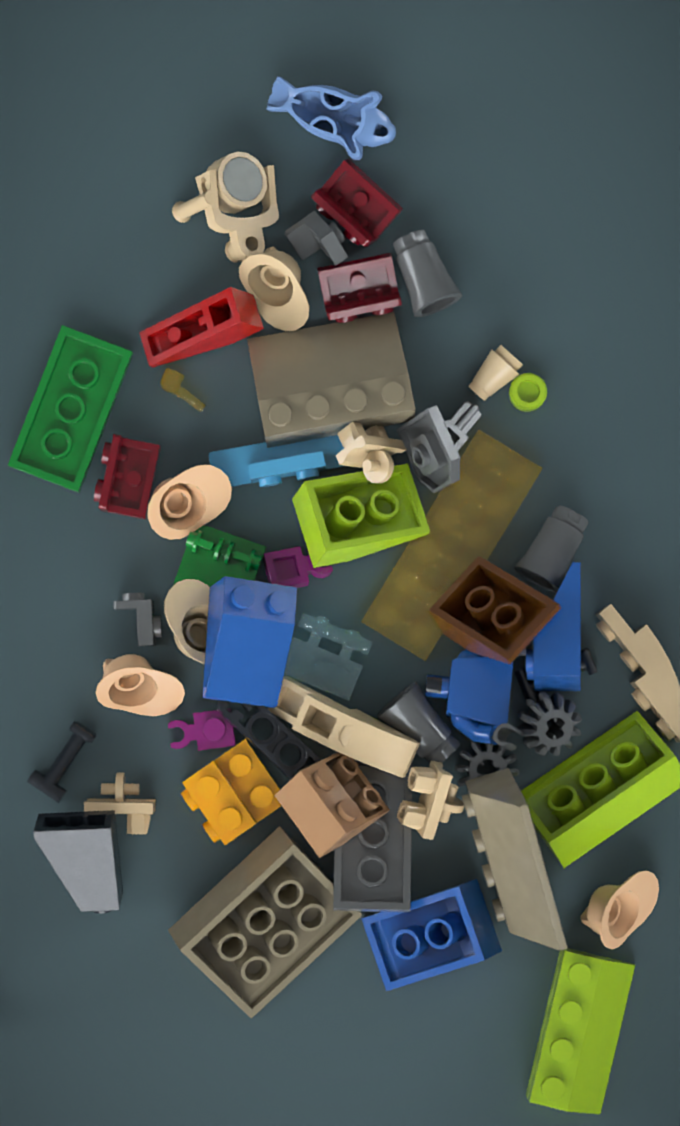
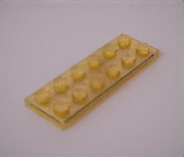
M478 429L460 459V480L441 490L425 516L430 533L409 542L361 623L426 661L443 633L429 612V609L478 556L485 560L489 558L543 468Z

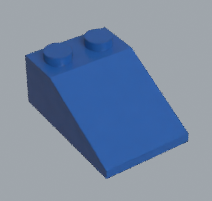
M573 562L553 599L559 603L561 609L534 637V649H526L527 680H534L535 691H581L580 562Z
M227 576L210 587L202 698L272 708L277 707L295 626L297 587Z
M477 879L410 901V912H378L362 918L386 991L484 961L502 952Z

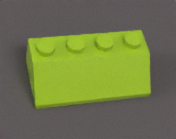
M636 711L521 790V793L528 805L533 826L563 868H565L680 788V763L642 715Z
M570 948L559 952L526 1091V1097L530 1103L567 1112L601 1114L635 964Z

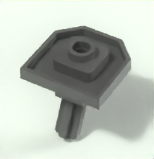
M469 401L463 402L453 416L446 421L443 420L436 405L426 409L396 429L400 440L403 441L407 449L405 450L418 481L433 493L444 490L460 480V456L458 451L469 439L466 436L467 432L481 417L479 407L476 404H472Z

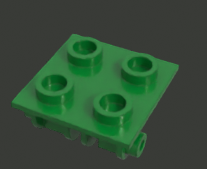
M203 525L196 531H190L186 542L187 547L174 584L185 579H195L211 587L225 576L255 581L266 546Z

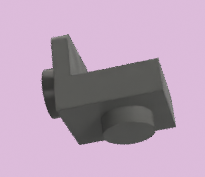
M315 211L285 231L286 237L301 260L307 259L319 249H322L335 265L348 258L341 245L345 238L334 222L327 225Z
M145 593L122 594V601H113L115 610L136 609L138 646H156V638H162L161 615H155L154 601L152 599L145 600Z

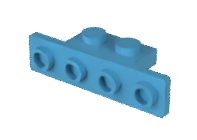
M338 435L267 448L266 442L213 451L208 455L210 465L221 469L228 476L232 487L259 482L260 487H269L282 484L281 478L296 476L297 481L319 477V471L346 467L340 465L335 456L344 449Z

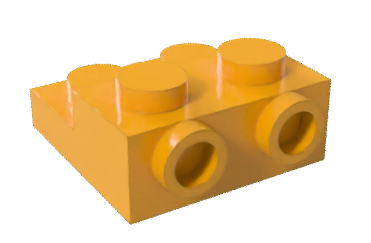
M246 739L182 782L186 788L181 792L183 799L192 811L198 808L202 811L207 819L202 826L214 843L221 839L223 844L227 845L282 806L274 796L281 789Z

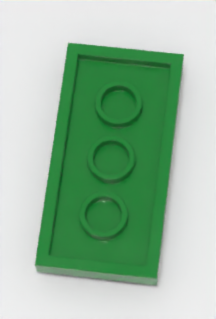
M62 325L8 466L80 493L131 362L133 352Z

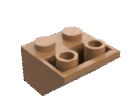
M340 752L299 771L274 795L319 858L348 842L390 810L382 800L379 792L373 788L359 769L356 761Z

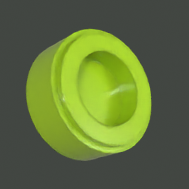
M523 373L517 376L509 388L511 403L517 409L525 412L538 409L544 403L547 396L545 382L541 377L533 373Z

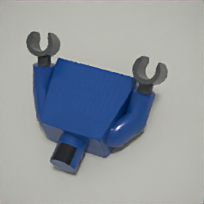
M524 648L519 655H526L527 648ZM465 649L460 652L457 659H452L449 677L427 674L425 697L447 699L445 716L451 718L452 725L473 742L498 744L510 751L516 749V745L507 742V737L510 733L516 732L520 734L519 729L507 723L513 662L507 664Z

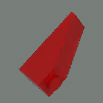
M229 287L139 332L149 367H157L234 344L264 329L254 295Z

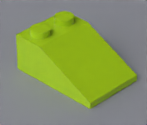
M408 463L395 465L391 477L384 483L368 481L363 471L304 481L292 498L313 568L348 562L430 533Z

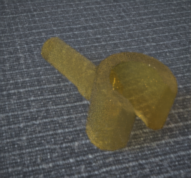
M167 368L160 381L162 389L184 399L201 412L206 405L189 391L180 387L185 376L173 369Z

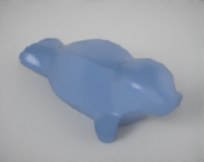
M278 76L273 84L272 94L269 96L266 108L268 111L289 112L298 124L308 132L344 146L348 156L353 160H360L362 158L363 146L376 147L390 143L396 136L395 126L391 123L389 117L376 108L382 100V95L378 91H370L360 96L327 85H310L295 88L284 78Z

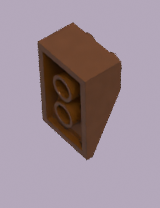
M478 556L429 609V612L443 634L470 652L511 664L561 607L559 603Z

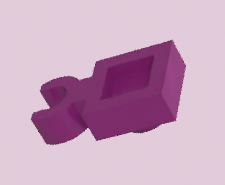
M300 546L264 553L262 557L268 583L297 588L304 587L309 584L308 575L326 578L333 571L332 566L313 568L310 556H303Z
M218 710L193 713L194 724L192 725L182 720H174L168 723V728L179 727L184 731L182 741L170 743L173 749L184 748L193 740H197L198 751L236 746L234 727Z

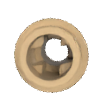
M500 345L495 351L491 349L468 387L485 401L489 396L518 376L519 373L517 371L523 364Z

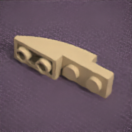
M612 604L605 606L595 614L600 620L596 624L597 628L609 642L614 639L623 649V652L619 655L632 672L638 669L642 673L630 683L635 689L631 693L632 697L644 711L649 708L659 719L655 725L668 741L674 738L676 742L680 743V685L669 658L647 624L642 625L633 632Z
M283 676L277 707L267 708L272 714L291 723L293 730L362 763L402 778L406 777L420 745V742L358 709L350 710L289 676Z

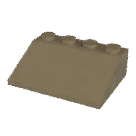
M394 312L358 318L345 323L337 322L247 339L267 448L335 436L352 422L361 423L364 430H367L375 425L384 427L405 423L415 417V404Z
M503 769L465 781L468 794L462 795V800L468 818L475 816L478 829L472 830V835L478 853L485 851L488 864L481 866L488 888L495 886L498 898L491 901L497 921L505 920L511 934L559 951L567 949L528 805L510 769Z
M279 826L170 927L168 931L179 950L252 1019L363 914L360 911L333 910V881Z

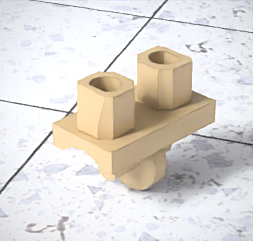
M352 422L338 432L337 435L344 449L335 456L340 465L363 468L364 476L368 481L384 483L388 481L394 470L391 456L396 453H403L407 449L402 440L389 438L383 426L375 425L365 431L361 423Z
M431 761L429 767H411L408 787L411 791L421 793L419 802L403 800L397 813V818L402 825L416 829L424 839L433 840L439 821L448 823L451 813H462L464 810L463 801L456 797L459 787L451 783L453 776L443 769L442 762Z
M117 772L115 783H101V795H115V798H87V801L84 802V812L115 810V814H127V834H147L151 814L156 811V799H125V795H139L140 784H127L125 773Z

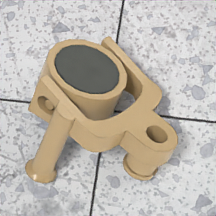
M237 151L213 162L206 172L195 177L200 195L186 202H176L172 208L174 218L180 223L188 222L192 215L205 210L207 224L210 229L219 233H229L230 240L226 243L225 253L228 259L235 263L238 261L242 262L243 259L251 254L264 252L265 241L262 229L276 223L279 218L274 165L263 168L260 162L252 155ZM260 201L263 206L262 213L254 217L236 218L222 213L235 214L258 204Z

